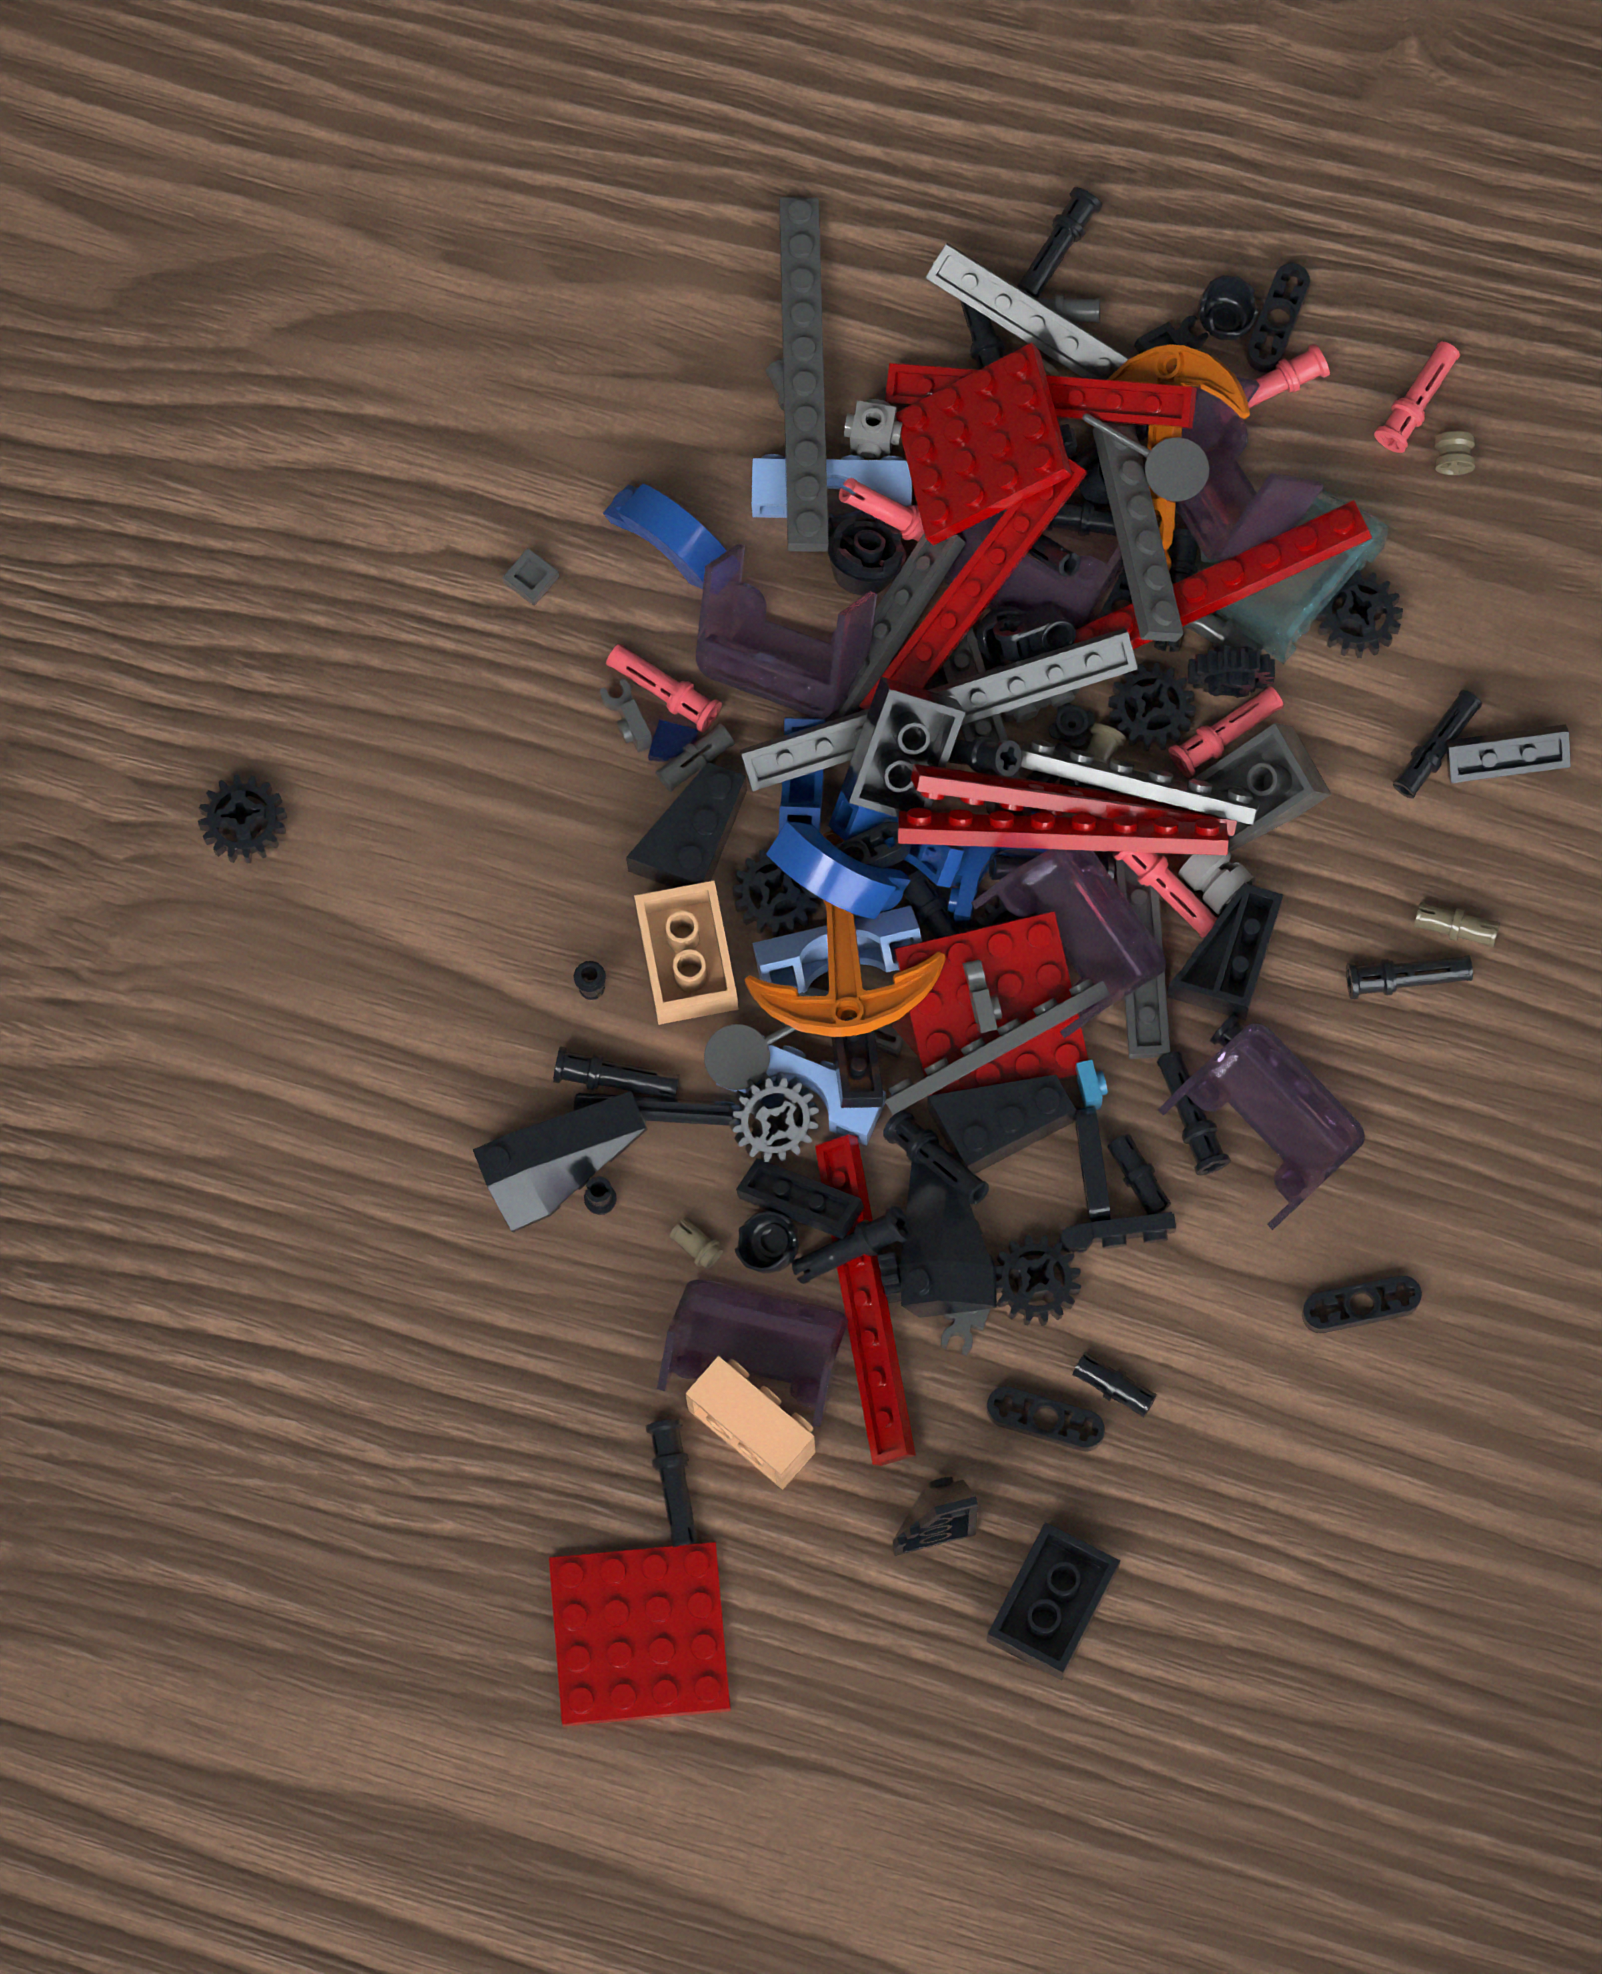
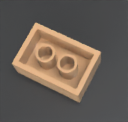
M715 880L635 895L637 916L658 1025L739 1010Z
M718 1356L685 1393L688 1410L783 1490L815 1454V1441L811 1433L813 1427L796 1412L789 1416L779 1406L782 1401L765 1386L757 1389L747 1379L750 1374L738 1362L730 1359L727 1363Z

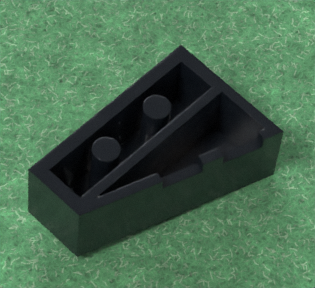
M1244 883L1216 920L1210 932L1193 951L1190 959L1170 982L1167 997L1228 1016L1234 1013L1238 1019L1246 1021L1279 915L1283 894Z

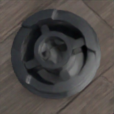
M856 516L842 521L828 541V555L833 576L836 582L850 593L862 596L875 595L882 592L901 572L906 562V552L900 541L902 535L897 528L877 518L875 523L868 521L855 522Z

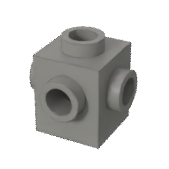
M869 399L867 402L857 400L855 414H847L844 437L850 438L851 455L861 456L870 460H881L885 456H891L892 445L899 446L901 440L902 422L896 421V407L890 406L886 401L879 399Z

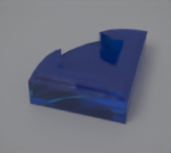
M659 719L649 750L648 760L664 762L684 752L682 747L688 743H695L698 737V730Z

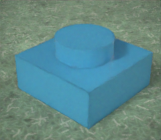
M1092 1060L1076 1063L1075 1070L1077 1075L1075 1076L1084 1108L1095 1106L1096 1110L1101 1109L1102 1095L1108 1094L1103 1071L1095 1072Z

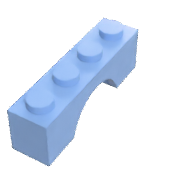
M767 454L761 458H753L752 517L787 518L784 456ZM848 455L842 457L841 460L826 459L827 489L840 490L842 488L855 494L850 488L843 485L847 479L854 478L861 484L905 507L912 505V480L908 463L902 457L885 456L881 460H864L861 456Z
M911 906L879 913L876 919L866 917L855 919L860 965L875 966L886 973L899 970L894 948L922 942L920 929ZM827 926L753 943L760 980L773 984L793 986L797 988L798 993H802L808 990L810 984L817 977L828 971Z
M769 1044L770 1063L766 1073L771 1081H775L779 1072L784 1073L788 1083L794 1077L798 1078L803 1086L814 1091L824 1102L829 1116V1131L841 1136L848 1134L857 1136L858 1142L867 1146L886 1103V1091H883L882 1107L841 1108L835 1064L821 1061L819 1065L805 1059L806 1055L796 1048L783 1046L780 1049ZM746 1088V1089H742V1090H732V1089H729V1090H731V1091H733V1092L742 1091V1092H744V1093H747L750 1089H749V1088Z

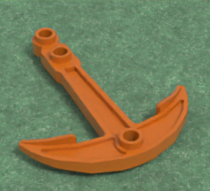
M1164 345L1151 348L1128 359L1107 379L1188 387L1197 386L1220 398L1241 418L1246 419L1250 415L1247 398L1236 375L1218 358L1184 345ZM1085 421V423L1092 428L1094 427ZM1149 425L1147 448L1152 450L1159 442L1168 438H1181L1182 428ZM1149 486L1168 569L1170 570L1171 559L1167 549L1172 544L1176 503L1159 497Z
M833 830L823 834L834 846L844 841ZM823 899L827 911L829 993L826 996H799L797 988L793 986L769 983L751 975L744 979L752 997L761 1008L773 1018L796 1030L829 1037L854 1036L869 1033L899 1020L921 1002L936 983L946 958L945 954L937 952L917 966L896 973L893 976V985L866 991L863 989L854 914ZM849 1017H853V1018H854V1019L849 1020V1021H844L846 1018H849Z

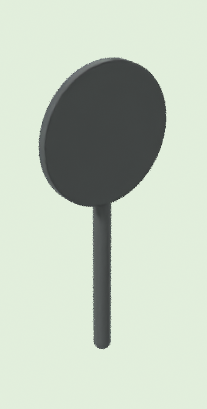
M1085 413L1082 418L1087 423L1147 457L1145 463L1146 480L1153 492L1159 497L1168 501L1181 502L1195 497L1204 488L1209 476V463L1204 451L1193 441L1180 437L1168 438L1159 442L1150 450L1090 414Z
M733 1024L725 1026L711 1036L705 1047L704 1062L707 1072L717 1084L727 1089L742 1090L749 1088L747 1080L751 1079L757 1084L761 1080L762 1073L767 1072L770 1063L768 1045L796 1029L787 1025L764 1038L757 1030L746 1025Z

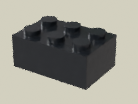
M881 677L841 787V791L847 801L851 804L898 818L899 811L908 812L913 808L931 810L934 799L922 796L919 791H916L911 781L913 765L920 764L946 768L966 713L957 699Z
M1045 1522L987 1634V1643L1062 1680L1119 1569L1121 1560Z

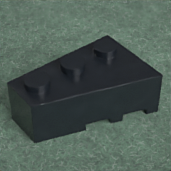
M708 762L626 857L628 872L672 888L711 881L747 792L746 775Z
M1057 1075L927 1096V1109L952 1154L974 1174L1070 1125L1075 1120L1076 1109Z

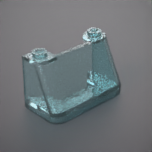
M1308 483L1304 487L1298 484L1285 499L1284 504L1287 505L1251 548L1348 502L1312 483ZM1358 508L1372 539L1215 612L1225 620L1235 623V627L1260 644H1264V650L1284 665L1296 651L1297 647L1292 642H1297L1303 633L1306 634L1310 630L1312 621L1357 569L1361 571L1366 565V560L1372 563L1381 553L1385 546L1389 526L1376 516Z

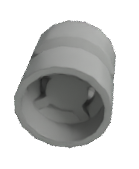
M1229 851L1228 855L1193 854L1182 866L1178 875L1194 891L1202 890L1204 892L1202 899L1218 915L1222 914L1244 883L1253 885L1256 877L1240 862L1232 863L1230 861L1231 853Z

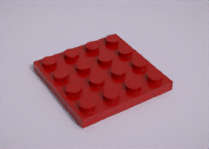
M1033 343L1010 353L896 413L897 421L902 422L900 434L925 538L933 546L1072 476L1041 354Z
M1055 911L894 948L899 972L917 966L937 952L945 954L946 958L933 988L921 1002L909 1011L924 1078L928 1076L924 1069L946 1057L949 1064L964 1057L960 1049L970 1043L983 1038L985 1044L1000 1037L997 1030L980 1033L977 1030L963 963L981 960L989 995H997L1001 1008L1002 1018L996 1020L997 1029L1016 1018H1019L1022 1024L1035 1018L1036 1015L1033 1009L1052 998H1055L1057 1003L1060 1004L1073 997L1069 991L1072 985ZM1078 1013L928 1096L1050 1075H1057L1058 1079L1077 1075L1075 1070L1076 1063L1089 1060Z
M716 1542L682 1545L674 1548L673 1546L549 1557L561 1721L563 1727L731 1711Z

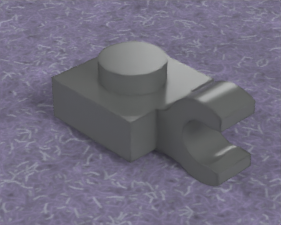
M622 679L619 680L621 690L623 691L621 697H610L604 687L600 689L601 699L605 707L618 711L621 714V720L617 721L619 731L625 743L633 741L639 753L653 747L651 732L635 700L632 698L629 683Z

